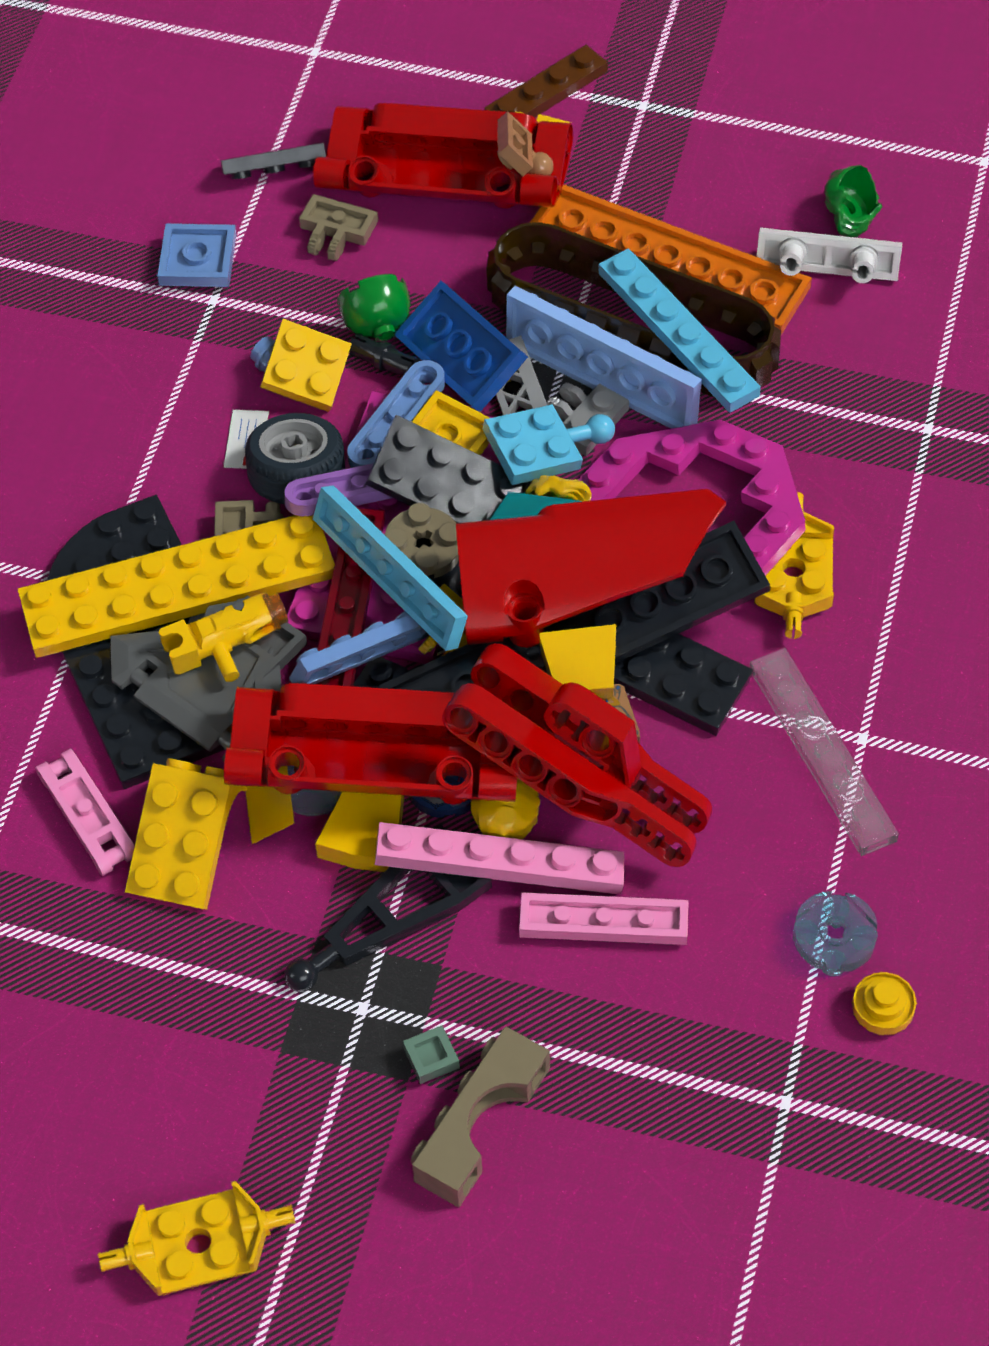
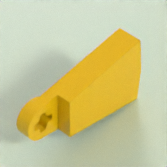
M342 792L315 843L317 857L354 869L385 872L389 868L388 866L375 865L379 822L402 825L404 796Z

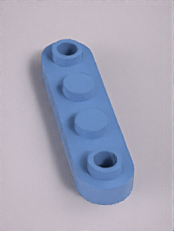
M423 360L409 368L350 442L347 453L351 468L374 463L395 415L412 422L436 390L439 392L443 391L445 376L441 365L434 361Z

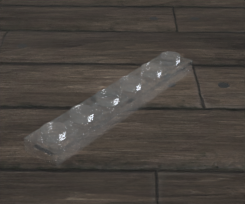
M783 648L750 661L753 677L860 856L897 842L898 831L787 649Z

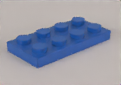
M440 280L395 334L422 361L430 360L441 365L444 370L445 382L478 412L485 408L528 358L526 354L442 280Z

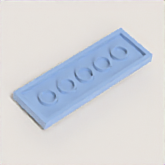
M514 286L507 294L506 338L512 339L521 336L529 357L592 389H595L598 384L607 387L628 399L629 408L670 429L697 424L702 384L701 378L517 286Z

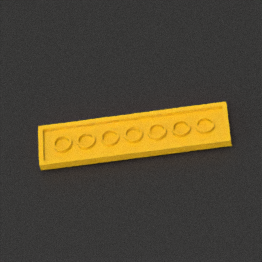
M293 515L17 588L35 656L39 658L110 639V636L129 634L206 613L208 606L234 602L237 599L245 598L247 595L252 597L261 594L262 597L332 579L335 563L323 529L313 520L314 515Z

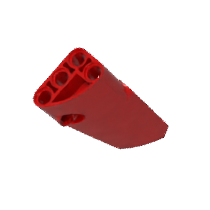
M709 489L554 504L541 509L538 515L457 523L456 535L464 612L468 615L465 624L467 644L503 642V637H510L511 641L519 647H533L539 644V633L545 632L544 627L625 596L683 577L704 536L718 515L726 507V501Z

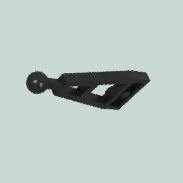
M441 824L434 828L446 830ZM389 867L324 935L328 946L308 960L298 958L287 965L284 972L286 984L297 992L310 990L317 982L318 973L338 958L347 966L461 911L492 888L491 879L424 871L447 897L398 921L381 900L411 869ZM369 913L383 927L350 945L344 940Z

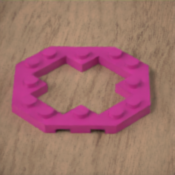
M723 420L618 438L578 479L590 488L592 493L590 501L612 499L631 482L648 462L680 475L700 453L754 475L755 477L741 491V502L766 514L744 539L765 576L806 531L805 518L783 446Z

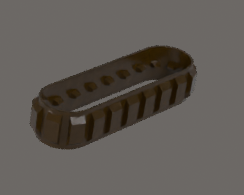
M533 222L523 223L508 229L496 241L495 248L488 252L486 267L487 290L492 293V302L505 315L507 313V294L514 286H517L559 308L567 310L569 313L589 323L597 325L621 339L629 341L631 344L651 354L661 357L663 360L683 370L690 371L651 329L511 275L512 272L524 267L542 266L558 270L615 292L599 275V263L622 252V250L555 225ZM638 257L701 325L743 340L756 347L757 350L750 354L734 356L733 358L761 388L771 382L772 372L778 370L781 331L774 326L775 318L769 314L763 305L743 295ZM701 384V393L714 397L706 389V387L703 384Z

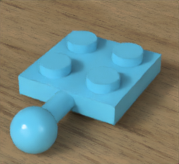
M552 404L485 419L482 430L512 485L539 479L541 475L553 476L580 470L583 458L574 443L588 439L596 444L607 443L614 436L615 425L607 415L596 414L587 421L586 425L566 429Z

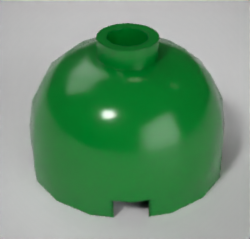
M382 274L364 278L358 281L360 288L350 293L347 287L338 295L337 306L345 325L353 333L361 334L369 339L375 338L376 341H385L394 337L395 331L409 317L410 297L405 280L401 278L398 281L397 276L394 274Z

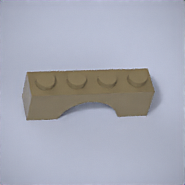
M506 1026L498 1038L491 1037L481 1053L480 1059L482 1062L475 1072L468 1071L463 1077L458 1088L459 1096L451 1107L446 1105L441 1110L434 1125L435 1132L428 1142L422 1140L411 1158L414 1182L460 1208L482 1174L481 1154L470 1139L471 1129L475 1121L484 1111L496 1104L509 1101L528 1103L550 1070V1050Z

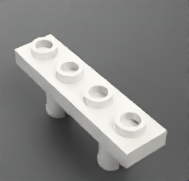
M760 228L757 257L779 265L781 271L789 276L796 275L799 271L852 276L858 283H867L872 278L898 281L902 242Z

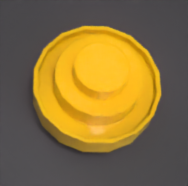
M888 972L873 973L864 977L856 986L852 1001L853 1013L859 1024L868 1031L880 1035L896 1034L904 1030L913 1020L917 1004L915 992L910 984L899 975Z

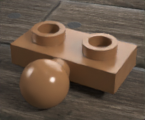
M507 111L497 120L498 157L508 169L512 170L514 168L522 176L526 173L551 175L553 171L551 157L546 153H535L532 150V134Z

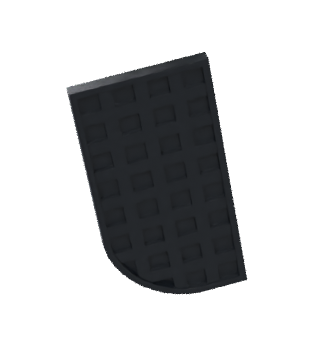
M157 494L105 513L82 527L71 537L56 557L47 581L182 545ZM205 613L184 618L186 624L204 618ZM180 620L132 632L129 634L159 631L162 627L178 622ZM111 638L61 652L123 790L148 781L153 763L166 766L167 758L193 763L225 750L224 747L219 745L209 752L140 703L133 696L139 689L135 684L131 683L124 689H121L112 683ZM148 668L145 671V673H147L148 675H151L154 672L150 668Z

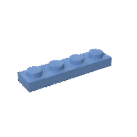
M404 611L394 621L386 624L376 622L366 628L362 634L351 638L350 635H345L335 640L328 648L320 651L317 648H313L304 652L297 658V665L289 679L292 683L316 684L427 638L428 633Z

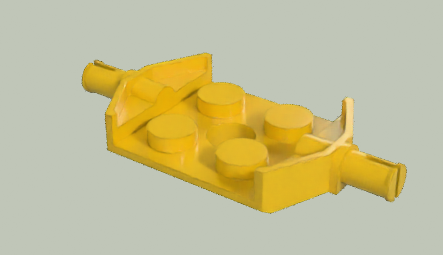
M797 492L803 511L804 495L801 492ZM803 512L806 531L766 575L770 583V591L755 598V603L758 606L783 616V620H786L785 636L791 639L793 626L794 639L802 636L801 621H803V617L832 607L834 597V526L806 512ZM789 567H796L802 570L803 574L798 577H792L787 575L784 570Z
M236 1181L231 1182L233 1188L231 1190L147 1211L144 1204L139 1205L128 1238V1244H125L123 1248L98 1253L102 1272H105L106 1270L129 1265L130 1270L135 1269L158 1296L255 1272L266 1236L271 1235L270 1229L296 1223L292 1205L266 1212L265 1209L260 1210V1207ZM196 1235H206L212 1240L210 1247L202 1253H192L187 1249L189 1240Z

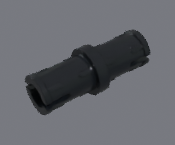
M356 334L355 338H352L350 341L349 354L351 356L370 362L374 365L375 369L382 372L388 370L403 377L413 364L420 361L419 358L396 350L395 346L388 342L379 343L361 334Z

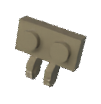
M313 194L299 218L300 228L313 231L308 243V253L317 255L324 245L326 235L333 237L328 248V258L337 261L340 258L346 241L365 246L378 223L377 212Z

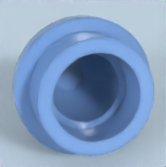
M269 336L258 341L250 355L251 359L255 362V367L263 372L266 370L275 342Z

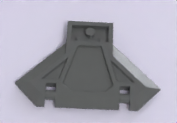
M269 610L273 620L271 624L275 631L251 644L244 643L233 647V651L230 654L240 676L233 682H226L213 655L202 659V666L179 675L175 674L169 658V652H165L163 649L159 631L110 636L112 683L121 689H124L131 683L138 686L139 689L133 695L136 700L209 752L219 745L226 749L230 747L237 687L264 688L280 691V670L307 645V639L304 633ZM148 668L154 671L151 675L145 673ZM225 754L222 757L223 762H225Z

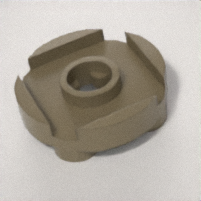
M416 503L410 506L408 510L394 517L387 526L385 536L426 576L434 574V578L443 576L451 571L459 561L456 535L457 523L443 511L430 508L424 503ZM420 538L429 539L432 546L423 545L418 548L416 547V540Z

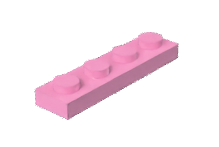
M522 893L519 936L522 938L687 945L688 900Z

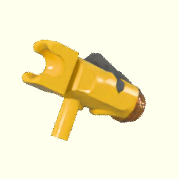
M264 593L262 595L258 594L248 598L237 599L234 602L208 606L204 618L186 624L183 619L162 627L158 633L164 651L169 652V658L175 674L179 675L202 666V659L213 655L226 682H233L240 676L230 654L233 651V647L244 643L251 644L273 631L280 630V625L287 623L288 617L278 593L270 596Z

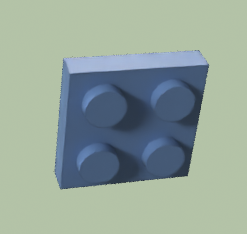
M166 223L157 275L159 286L229 287L237 235L235 225Z

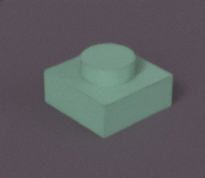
M442 1025L403 1041V1048L420 1084L460 1068L459 1059Z

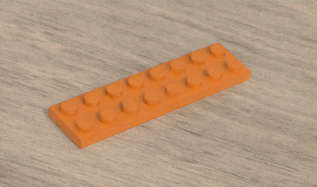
M563 185L553 208L540 207L530 222L555 225L622 251L629 248L638 257L748 297L763 305L769 314L775 318L774 326L781 331V335L811 288L812 278L801 273L793 276L785 275L777 264L567 185Z

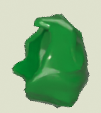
M857 165L835 170L830 174L825 184V204L834 215L837 232L845 237H857L866 232L868 226L883 206L881 203H878L879 195L876 192L875 183L868 168Z

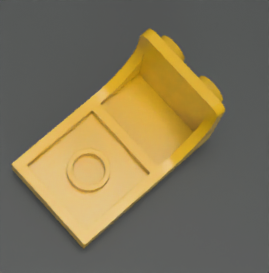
M167 758L166 766L153 763L125 892L207 909L228 814L237 794L240 791L247 792L248 786L225 785L224 769L206 766L205 774L200 773L201 765Z

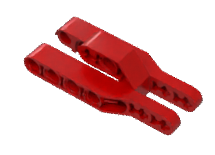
M495 643L486 647L471 670V679L474 684L462 685L443 711L442 721L446 729L570 815L615 829L664 864L672 867L686 865L697 846L694 834L704 830L711 817L712 805L703 794L653 761L638 743L635 721L578 683H560L503 644ZM642 775L647 779L645 781H641L639 778ZM658 785L665 789L659 794L653 790ZM676 798L680 803L675 804L673 801ZM623 809H627V810L630 811V812H628L627 814H625V813L622 812V811H623ZM691 809H694L698 812V814L696 813L692 817L688 815L686 812L691 811ZM642 818L646 820L648 823H645L643 826H640L636 823V821L638 822ZM658 831L663 834L662 837L656 835ZM675 842L681 844L682 847L680 846L676 850L672 848L670 845H673Z

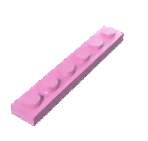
M379 822L375 865L621 895L624 886V852Z

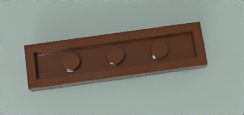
M584 45L484 107V110L522 112L537 117L538 114H542L607 73L608 61L588 45Z

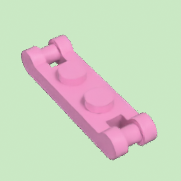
M70 748L60 754V759L50 764L45 761L36 766L35 769L41 782L48 789L92 858L101 876H104L113 871L112 866L123 860L130 862L135 846L75 752ZM67 772L70 773L69 775H67V776H65V777H63V778H61V779H59V780H58V778H57V777H59V776H61V775H63V774H65V773H67ZM113 839L117 846L104 852L101 845Z

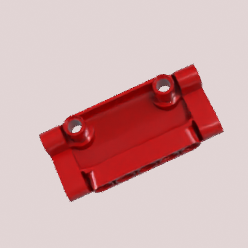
M377 103L373 109L337 106L333 115L326 157L316 158L313 169V182L316 188L357 191L368 198L376 197L380 194L490 202L502 209L511 208L515 205L553 208L559 199L568 171L573 145L572 123L537 122V119L531 115L509 112L532 134V150L535 153H546L553 161L551 175L526 173L522 176L514 168L510 170L504 166L498 157L497 120L506 112L395 103ZM374 174L371 179L361 181L362 177ZM510 184L507 190L496 192L497 187Z
M305 683L285 684L281 686L280 691L237 687L231 743L230 747L226 748L225 785L271 787L287 795L295 794L304 789L440 798L445 803L454 805L461 804L467 799L516 802L517 778L446 729L442 721V714L455 693ZM283 766H296L299 768L296 773L287 776L278 772ZM447 776H460L465 781L460 785L453 786L446 783L444 779Z

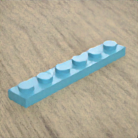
M629 248L599 263V275L691 373L702 379V384L729 413L760 397L761 386Z
M334 485L321 487L313 520L445 651L457 649L468 615Z

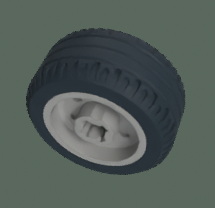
M289 413L273 417L256 427L246 442L247 475L252 488L263 498L285 505V488L293 480L345 469L344 446L340 432L332 423L315 415Z

